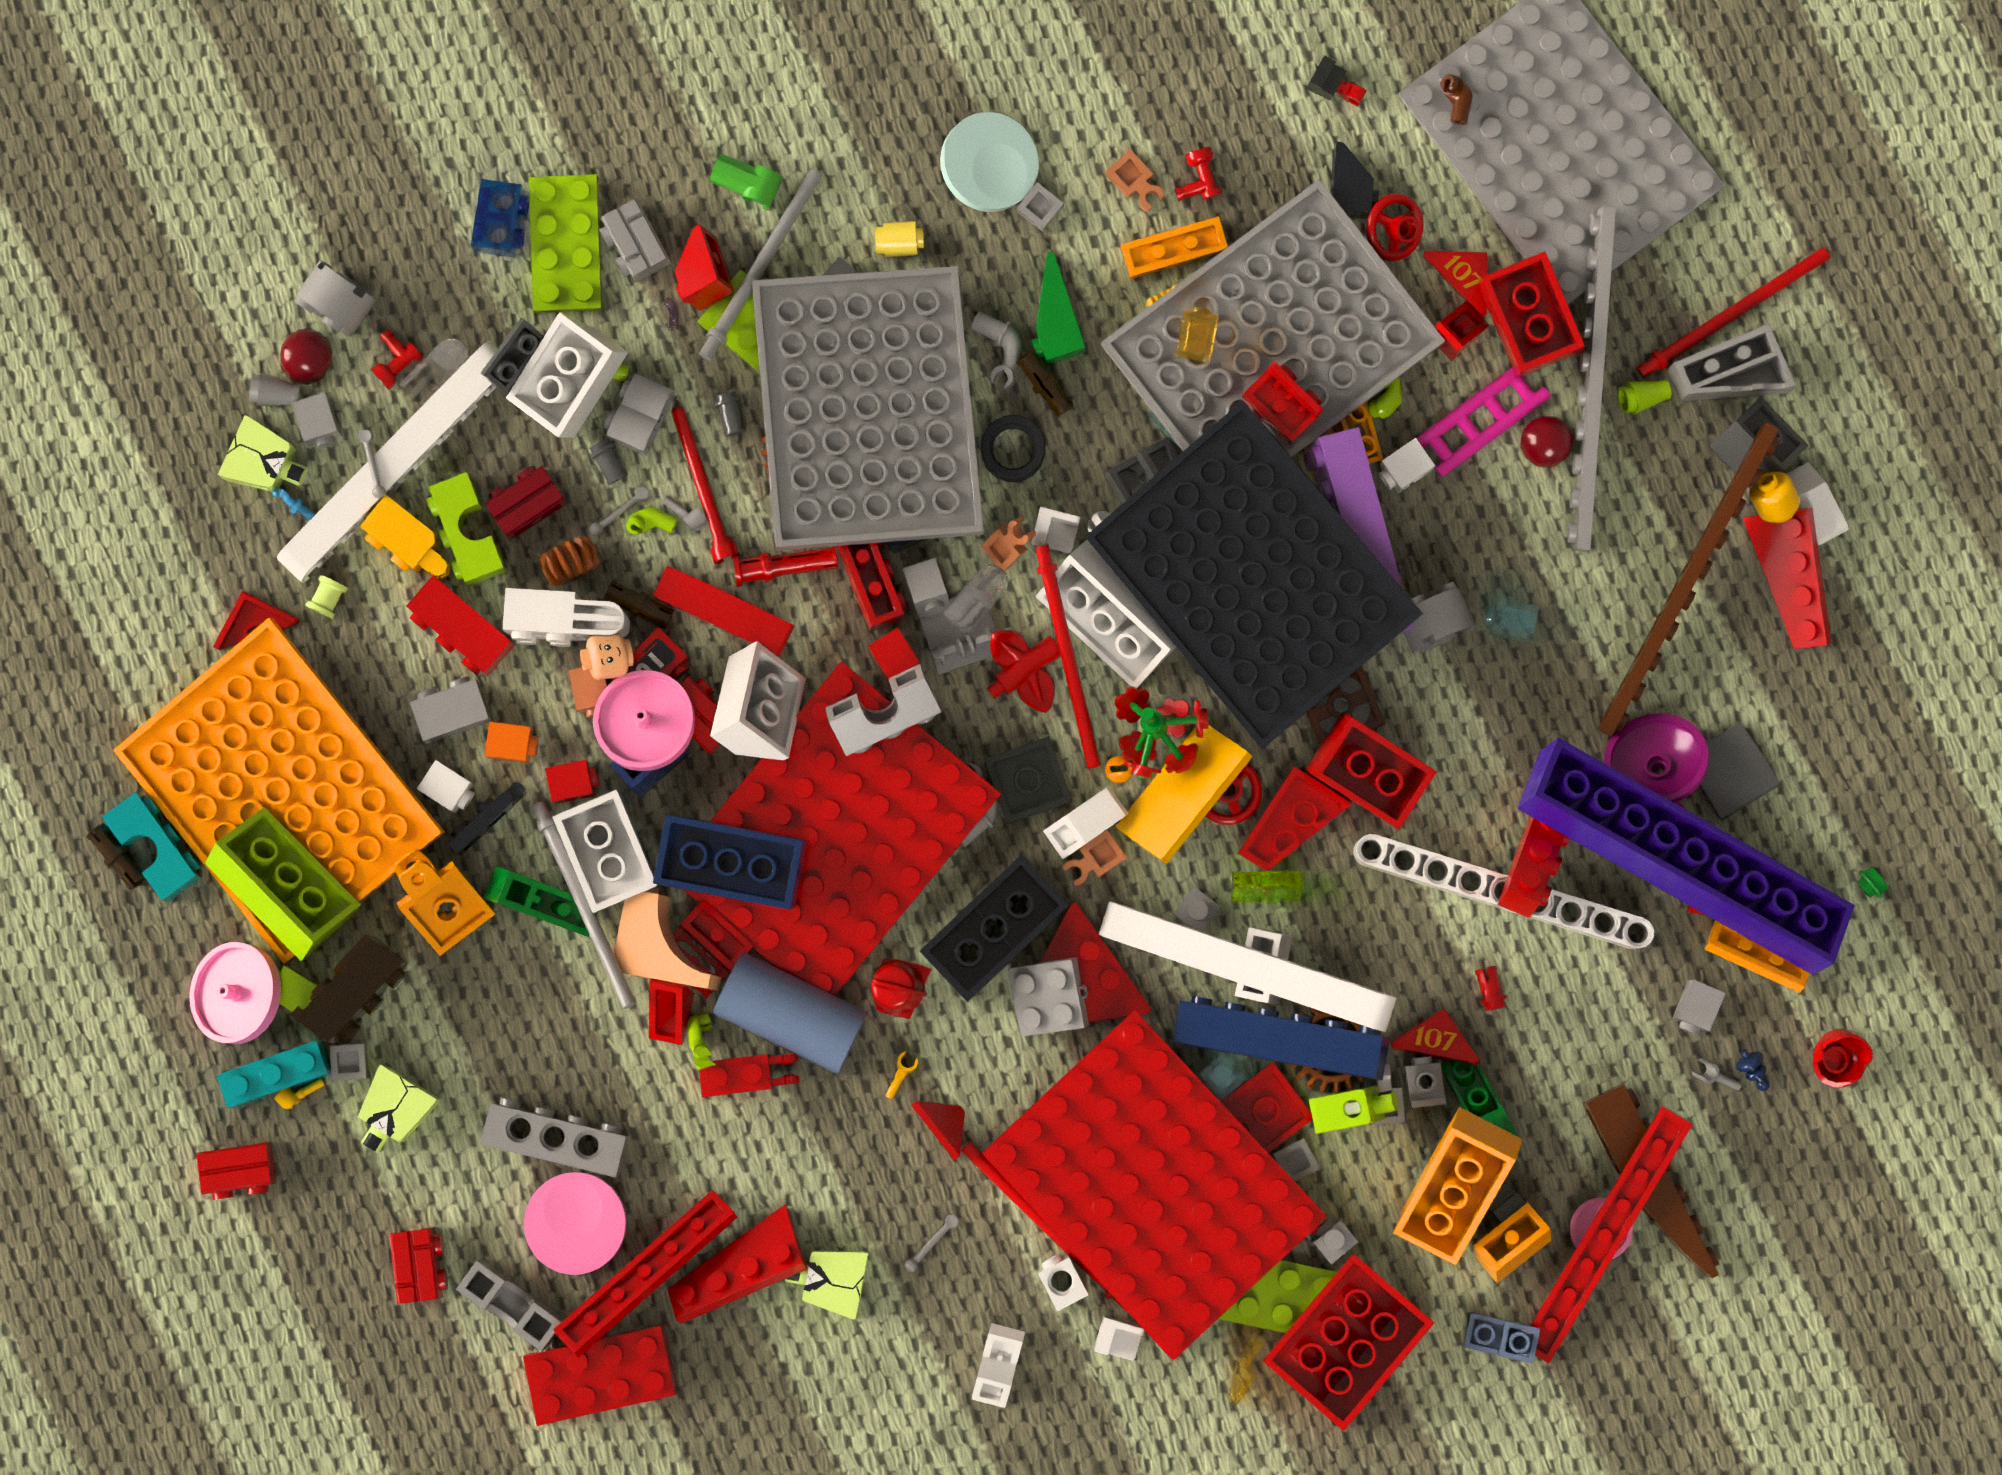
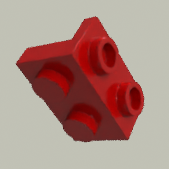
M1274 361L1243 393L1242 397L1291 445L1320 417L1323 412L1320 406L1322 402L1312 390L1307 388L1304 391L1295 382L1297 377L1289 367L1284 364L1279 366Z

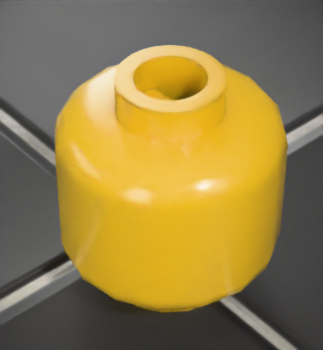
M1777 471L1762 474L1755 487L1750 488L1749 491L1751 502L1757 514L1764 521L1770 523H1783L1791 519L1801 502L1792 479L1783 472Z

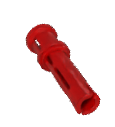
M836 547L771 556V553L762 552L761 556L742 559L738 556H733L737 587L742 586L744 582L764 580L766 583H769L771 580H774V577L838 569Z

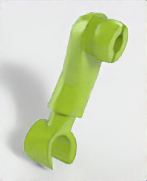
M703 1012L697 1016L694 1014L690 1016L687 1022L689 1047L698 1070L716 1065L708 1057L712 1054L702 1034L703 1031L712 1029L708 1012Z

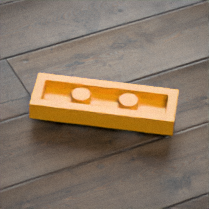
M1219 216L1127 242L1120 246L1130 279L1214 256L1228 247Z
M1714 921L1705 950L1798 993L1805 988L1809 976L1807 971L1720 922Z

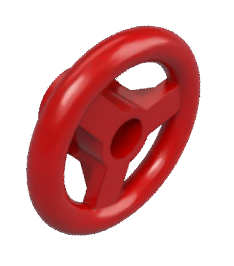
M1392 193L1379 199L1372 207L1367 218L1366 237L1381 259L1399 261L1415 251L1422 238L1424 228L1423 216L1418 204L1405 194ZM1394 203L1402 204L1409 209L1403 215L1397 217H1389L1383 212L1387 206ZM1377 222L1385 227L1386 234L1389 236L1388 250L1383 248L1378 241L1376 235ZM1402 243H1407L1402 249H1400V245Z
M1249 763L1231 783L1234 788V794L1232 796H1225L1223 794L1219 798L1221 802L1227 803L1231 815L1220 814L1211 808L1205 816L1206 818L1218 824L1233 825L1245 821L1256 811L1262 797V785L1257 772ZM1247 776L1251 783L1252 794L1247 806L1241 810L1237 800L1243 792L1241 782Z

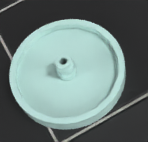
M981 112L966 117L949 132L941 150V170L948 188L962 203L979 211L998 212L1013 207L1026 197L1037 179L1039 158L1033 139L1021 124L1000 113Z

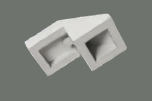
M1809 462L1786 473L1792 479L1799 493L1801 502L1798 509L1813 508L1818 545L1849 530L1848 524L1826 481Z
M991 1323L971 1399L1003 1408L1006 1407L1025 1335L1024 1331Z

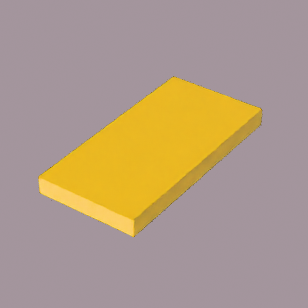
M1210 725L1208 729H1203V738L1196 736V728H1194L1181 744L1188 746L1195 743L1199 747L1194 764L1188 770L1181 773H1175V771L1167 773L1165 770L1167 765L1165 764L1161 769V774L1158 773L1127 811L1129 814L1122 818L1115 826L1122 834L1166 865L1253 757L1244 748Z

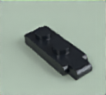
M514 783L495 800L491 797L485 800L476 809L479 815L469 824L464 821L450 834L453 839L448 845L457 854L462 856L526 795L525 786L520 783Z

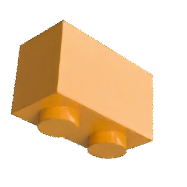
M1526 1203L1473 1245L1475 1258L1495 1282L1499 1283L1551 1241V1229L1530 1204Z

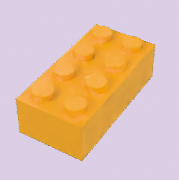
M1459 1107L1406 1201L1393 1233L1456 1265L1514 1165L1523 1139Z

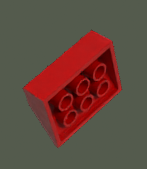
M1353 1253L1264 1358L1263 1362L1344 1431L1433 1326L1434 1322Z

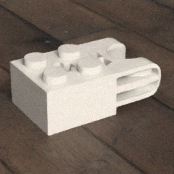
M505 588L503 630L511 639L516 640L517 644L536 645L537 639H546V641L550 642L551 646L571 647V641H587L590 636H609L620 633L625 639L630 633L629 618L620 606L614 602L581 600L576 592Z

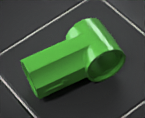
M721 153L713 166L709 180L713 184L742 195L745 201L750 203L753 200L764 205L763 209L769 210L783 177L766 167L759 165L752 167Z

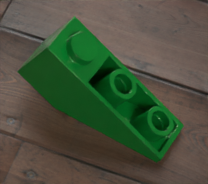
M1453 1060L1441 1064L1447 1081L1462 1109L1518 1137L1480 1065L1473 1066L1469 1063Z

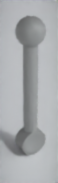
M365 429L360 431L358 438L365 446L374 484L372 494L375 498H382L386 490L380 484L371 446L373 434Z
M639 487L636 490V495L601 522L591 524L589 528L590 533L594 536L600 535L603 532V528L638 501L648 499V489L646 487Z
M948 1215L945 1219V1224L914 1258L905 1261L904 1267L906 1271H916L918 1262L950 1228L957 1227L959 1223L957 1216Z

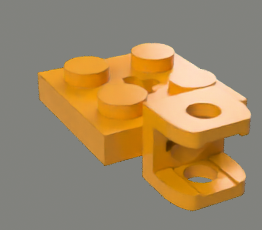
M412 849L394 863V870L403 889L408 894L397 902V906L439 956L495 915L492 907L453 861L438 871L436 866L422 851ZM410 862H416L408 869H406L407 865ZM444 902H452L451 908L453 911L450 914L446 912L438 914L439 906Z

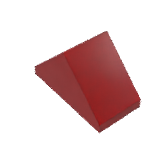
M1466 301L1435 326L1436 330L1445 340L1444 344L1438 348L1453 361L1490 325Z

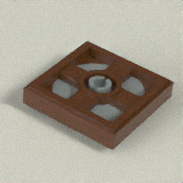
M1362 666L1306 713L1319 747L1343 711L1372 730L1386 724Z

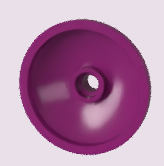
M1655 713L1637 717L1627 722L1620 733L1616 731L1605 749L1604 763L1675 803L1689 796L1702 783L1709 766V751L1704 736L1692 723L1676 715ZM1659 768L1664 770V772L1660 774L1653 773L1656 769Z

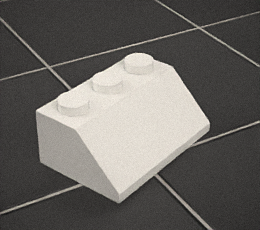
M559 312L506 399L557 437H575L628 352L603 333Z
M758 641L728 657L710 736L735 755L776 760L788 759L797 722L796 716L799 713L806 678Z

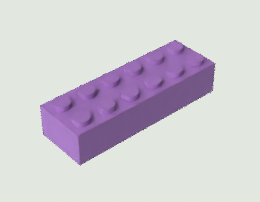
M1359 427L1317 438L1306 447L1307 452L1303 454L1305 467L1308 472L1313 473L1316 487L1402 587ZM1411 624L1403 632L1414 629L1413 624Z

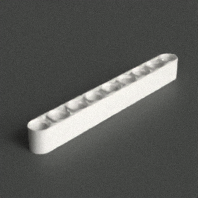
M487 341L479 347L374 455L380 484L386 490L385 495L388 493L392 495L406 480L404 478L405 475L412 468L416 470L430 456L428 452L436 444L440 446L453 432L451 428L460 419L464 421L478 407L476 403L484 395L487 397L496 388L481 375L483 368L498 350V347L491 341ZM368 462L278 554L277 560L301 583L310 579L308 575L316 567L320 568L334 554L332 550L340 542L344 544L358 529L356 526L364 517L367 518L382 498H375L372 494L374 484Z
M1375 834L1363 836L1354 846L1353 854L1355 859L1365 867L1513 912L1497 905L1499 899H1497L1494 893L1495 886L1499 882L1505 883L1508 875ZM1370 841L1378 846L1379 855L1376 859L1368 860L1362 855L1361 847L1364 842ZM1398 852H1406L1410 855L1412 859L1410 869L1401 870L1395 865L1394 859ZM1431 862H1438L1444 867L1445 876L1442 880L1436 881L1429 876L1428 866ZM1465 872L1473 873L1478 879V886L1474 891L1464 889L1461 884V877ZM1553 889L1543 909L1540 912L1534 911L1530 917L1628 949L1646 947L1654 938L1652 924L1643 917ZM1565 903H1570L1577 909V917L1573 922H1567L1561 915V908ZM1599 913L1605 914L1610 919V928L1606 933L1598 931L1595 927L1594 920ZM1632 924H1637L1643 929V939L1639 943L1631 941L1628 937V929Z
M1111 901L1108 902L1099 935L1383 1032L1387 1030L1397 999L1389 994Z

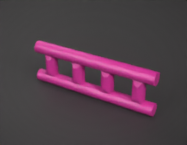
M1511 367L1417 436L1416 439L1423 449L1431 445L1442 461L1434 469L1442 478L1551 398V395L1544 386L1534 392L1523 377L1516 378ZM1512 385L1524 401L1507 412L1495 396ZM1482 405H1485L1496 421L1482 432H1479L1468 416ZM1455 425H1458L1469 441L1455 452H1452L1441 436Z

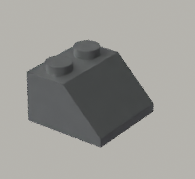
M1760 397L1709 446L1715 451L1718 459L1728 464L1736 473L1761 425L1768 423L1778 428L1779 430L1775 437L1779 438L1780 441L1771 457L1765 455L1758 467L1763 470L1762 474L1767 472H1783L1809 445Z

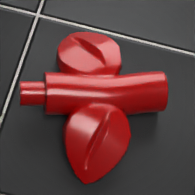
M1006 629L995 631L991 635L990 652L996 664L1004 668L994 676L996 681L987 687L986 690L995 699L1004 692L1010 695L1017 689L1019 697L1027 706L1036 711L1047 713L1054 701L1055 684L1050 674L1042 668L1061 657L1058 644L1051 636H1048L1028 648L1023 635L1019 632Z

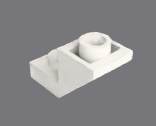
M1107 786L1043 832L1061 858L1064 859L1129 813L1111 787Z

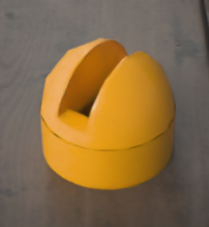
M1122 756L1110 758L1105 767L1107 778L1117 784L1126 782L1131 776L1132 767L1127 766L1128 771L1111 773L1110 767L1122 766L1124 762L1131 763L1130 761L1125 760Z

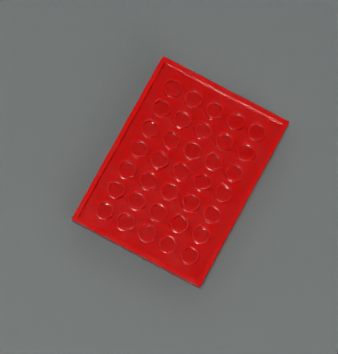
M842 661L797 714L789 758L786 760L761 758L710 820L711 822L808 840L795 909L788 910L684 890L698 903L703 899L707 901L754 945L753 949L776 968L834 996L839 993L1002 795L1001 792L918 724L904 729L895 738H885L874 743L865 752L852 753L846 756L829 724L825 708L856 693L862 704L870 710H882L888 707L891 701Z
M1136 1010L1127 1016L982 1152L986 1159L1172 1361L1327 1218V1215Z

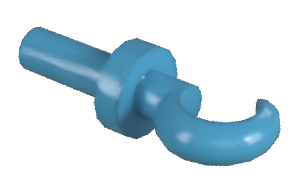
M281 488L272 490L274 497L280 496L291 507V513L295 514L297 511L309 520L316 515V513L302 505L304 500L300 497L296 501L288 492Z

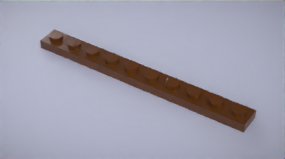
M1768 423L1761 425L1600 721L1597 729L1612 737L1614 731L1620 733L1629 718V714L1625 713L1631 700L1637 702L1646 687V684L1642 682L1648 670L1654 672L1663 654L1658 652L1664 639L1670 642L1677 631L1679 623L1675 619L1681 609L1687 611L1696 595L1692 588L1697 579L1704 580L1713 564L1712 561L1708 560L1714 548L1720 550L1730 532L1725 528L1730 518L1737 519L1743 510L1746 500L1742 499V496L1747 487L1754 488L1761 477L1763 470L1758 467L1764 456L1771 457L1780 441L1779 438L1775 437L1779 430L1778 428Z

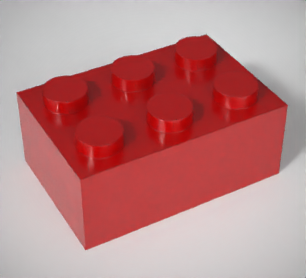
M1546 252L1481 277L1478 287L1516 378L1581 353L1585 345Z
M1344 711L1306 767V770L1313 776L1398 830L1437 772Z

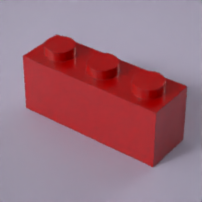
M434 575L406 605L413 612L409 618L422 630L426 631L430 626L437 632L439 636L435 641L449 653L456 649L464 655L465 658L461 663L476 676L480 671L489 676L515 646Z

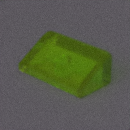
M1301 871L1232 872L1231 903L1301 902L1303 891Z

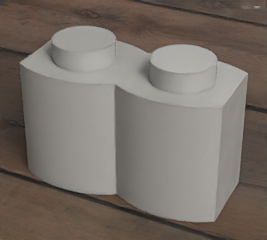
M636 373L632 380L626 379L619 393V398L622 399V402L617 411L611 410L604 425V428L608 430L606 434L608 439L647 456L675 397L674 391Z

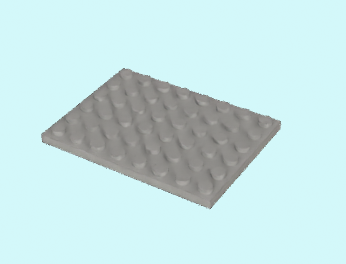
M1581 0L1521 1L1401 90L1397 95L1523 258L1527 259L1546 252L1567 304H1570L1586 291L1587 283H1592L1593 270L1588 269V254L1590 249H1595V235H1590V224L1592 215H1597V211L1602 206L1616 207L1612 271H1614L1726 186ZM1448 74L1459 76L1473 94L1467 125H1458L1450 121L1454 105L1444 94L1440 86L1442 78Z
M1318 179L1101 342V346L1182 451L1188 448L1243 400L1293 458L1309 446L1311 442L1321 437L1444 344L1445 340ZM1274 361L1279 366L1284 364L1289 367L1297 377L1295 382L1304 391L1307 388L1312 390L1322 402L1320 406L1323 412L1320 417L1291 445L1242 397L1243 393Z
M958 266L752 280L775 551L983 535L984 529Z

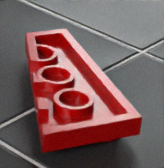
M1813 508L1798 509L1791 519L1783 523H1770L1764 521L1759 515L1743 517L1793 648L1800 649L1832 644Z
M783 1205L667 1289L675 1319L680 1324L807 1270L793 1219L787 1206Z

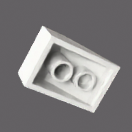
M619 790L609 792L552 817L592 913L658 886L653 884V872Z

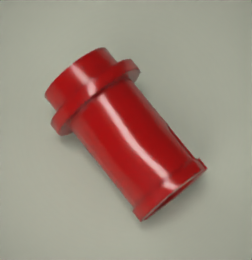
M1497 966L1486 967L1489 982L1483 968L1474 971L1483 999L1480 1005H1484L1486 1011L1506 1007L1505 1000L1508 998L1507 995H1503L1497 974Z

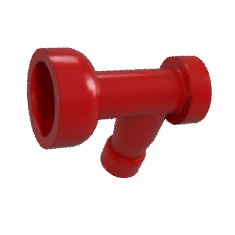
M1204 147L1186 154L1185 158L1188 165L1196 167L1200 180L1191 182L1182 188L1181 186L1174 188L1178 201L1184 200L1185 197L1199 194L1202 195L1203 200L1223 194L1221 187L1216 186L1209 162L1213 159L1211 147Z
M387 329L380 335V339L383 343L387 344L396 358L387 365L378 363L371 370L389 390L396 384L395 376L415 359L419 361L423 356L411 342L404 346L395 337V334L390 329Z

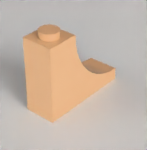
M654 887L624 900L614 950L615 958L623 974L719 991L722 977L711 975L696 967L678 947L670 925V897L660 895V888Z

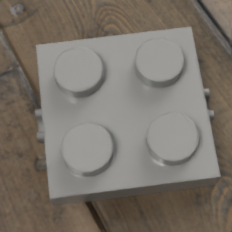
M1077 957L1008 968L1013 993L1012 998L1014 999V1008L1016 1009L1021 1037L1080 1029L1089 1026L1084 1000L1087 998L1088 992L1087 987L1081 984Z

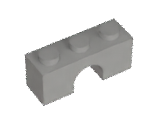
M920 664L889 678L894 698L891 704L882 710L866 708L860 701L857 693L825 708L829 724L846 756L852 753L865 752L874 743L885 738H895L904 729L917 723H927L936 714L941 713L938 699Z
M483 1259L477 1260L456 1288L458 1292L483 1310H488L503 1319L514 1329L513 1332L540 1351L548 1347L556 1336L553 1329L565 1319Z

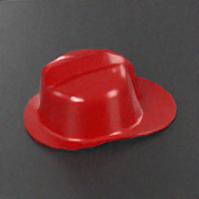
M883 959L870 983V993L876 1005V1010L885 1014L910 1019L914 1009L920 1004L922 998L927 995L924 992L925 983L932 969L898 959Z

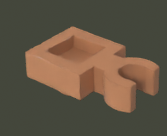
M1131 149L1105 171L1106 177L1127 199L1136 194L1139 197L1141 209L1147 213L1152 209L1151 205L1146 201V197L1149 194L1156 195L1160 201L1165 198V194L1159 186L1148 183L1153 178V173Z
M1023 515L1012 520L1008 525L1004 524L999 527L981 546L1002 573L1010 568L1028 550L1024 544L1036 535L1034 529L1027 534L1021 530L1020 524L1025 519Z
M1106 830L1079 849L1084 857L1083 859L1070 860L1062 869L1064 872L1072 867L1080 869L1081 877L1073 882V885L1077 887L1086 881L1090 871L1093 870L1099 878L1127 859V857L1110 832Z

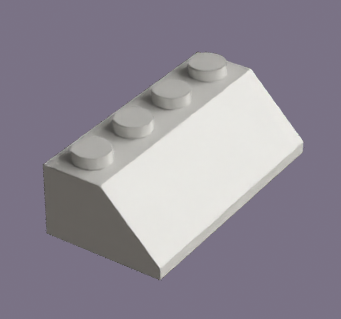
M1088 540L1074 550L1055 572L1068 628L1131 687L1137 689L1176 648L1175 644ZM1043 587L1035 597L1049 609L1045 588Z

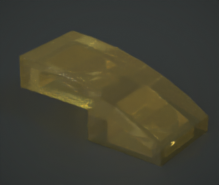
M1254 1331L1243 1346L1231 1376L1228 1400L1235 1407L1257 1379L1246 1368L1267 1342Z

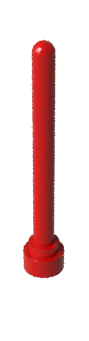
M675 406L671 414L714 540L711 542L712 548L710 553L714 564H720L724 562L723 558L731 556L732 560L733 556L739 557L740 553L736 542L732 541L730 536H726L685 410L681 406Z

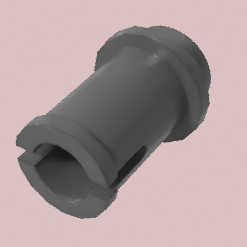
M735 391L717 395V402L714 403V407L719 409L725 432L724 436L729 437L746 432L738 404L741 402V398L736 396Z
M605 439L589 448L592 452L590 457L591 459H596L608 485H611L628 474L623 469L613 450L615 448L614 443L610 444L609 440Z

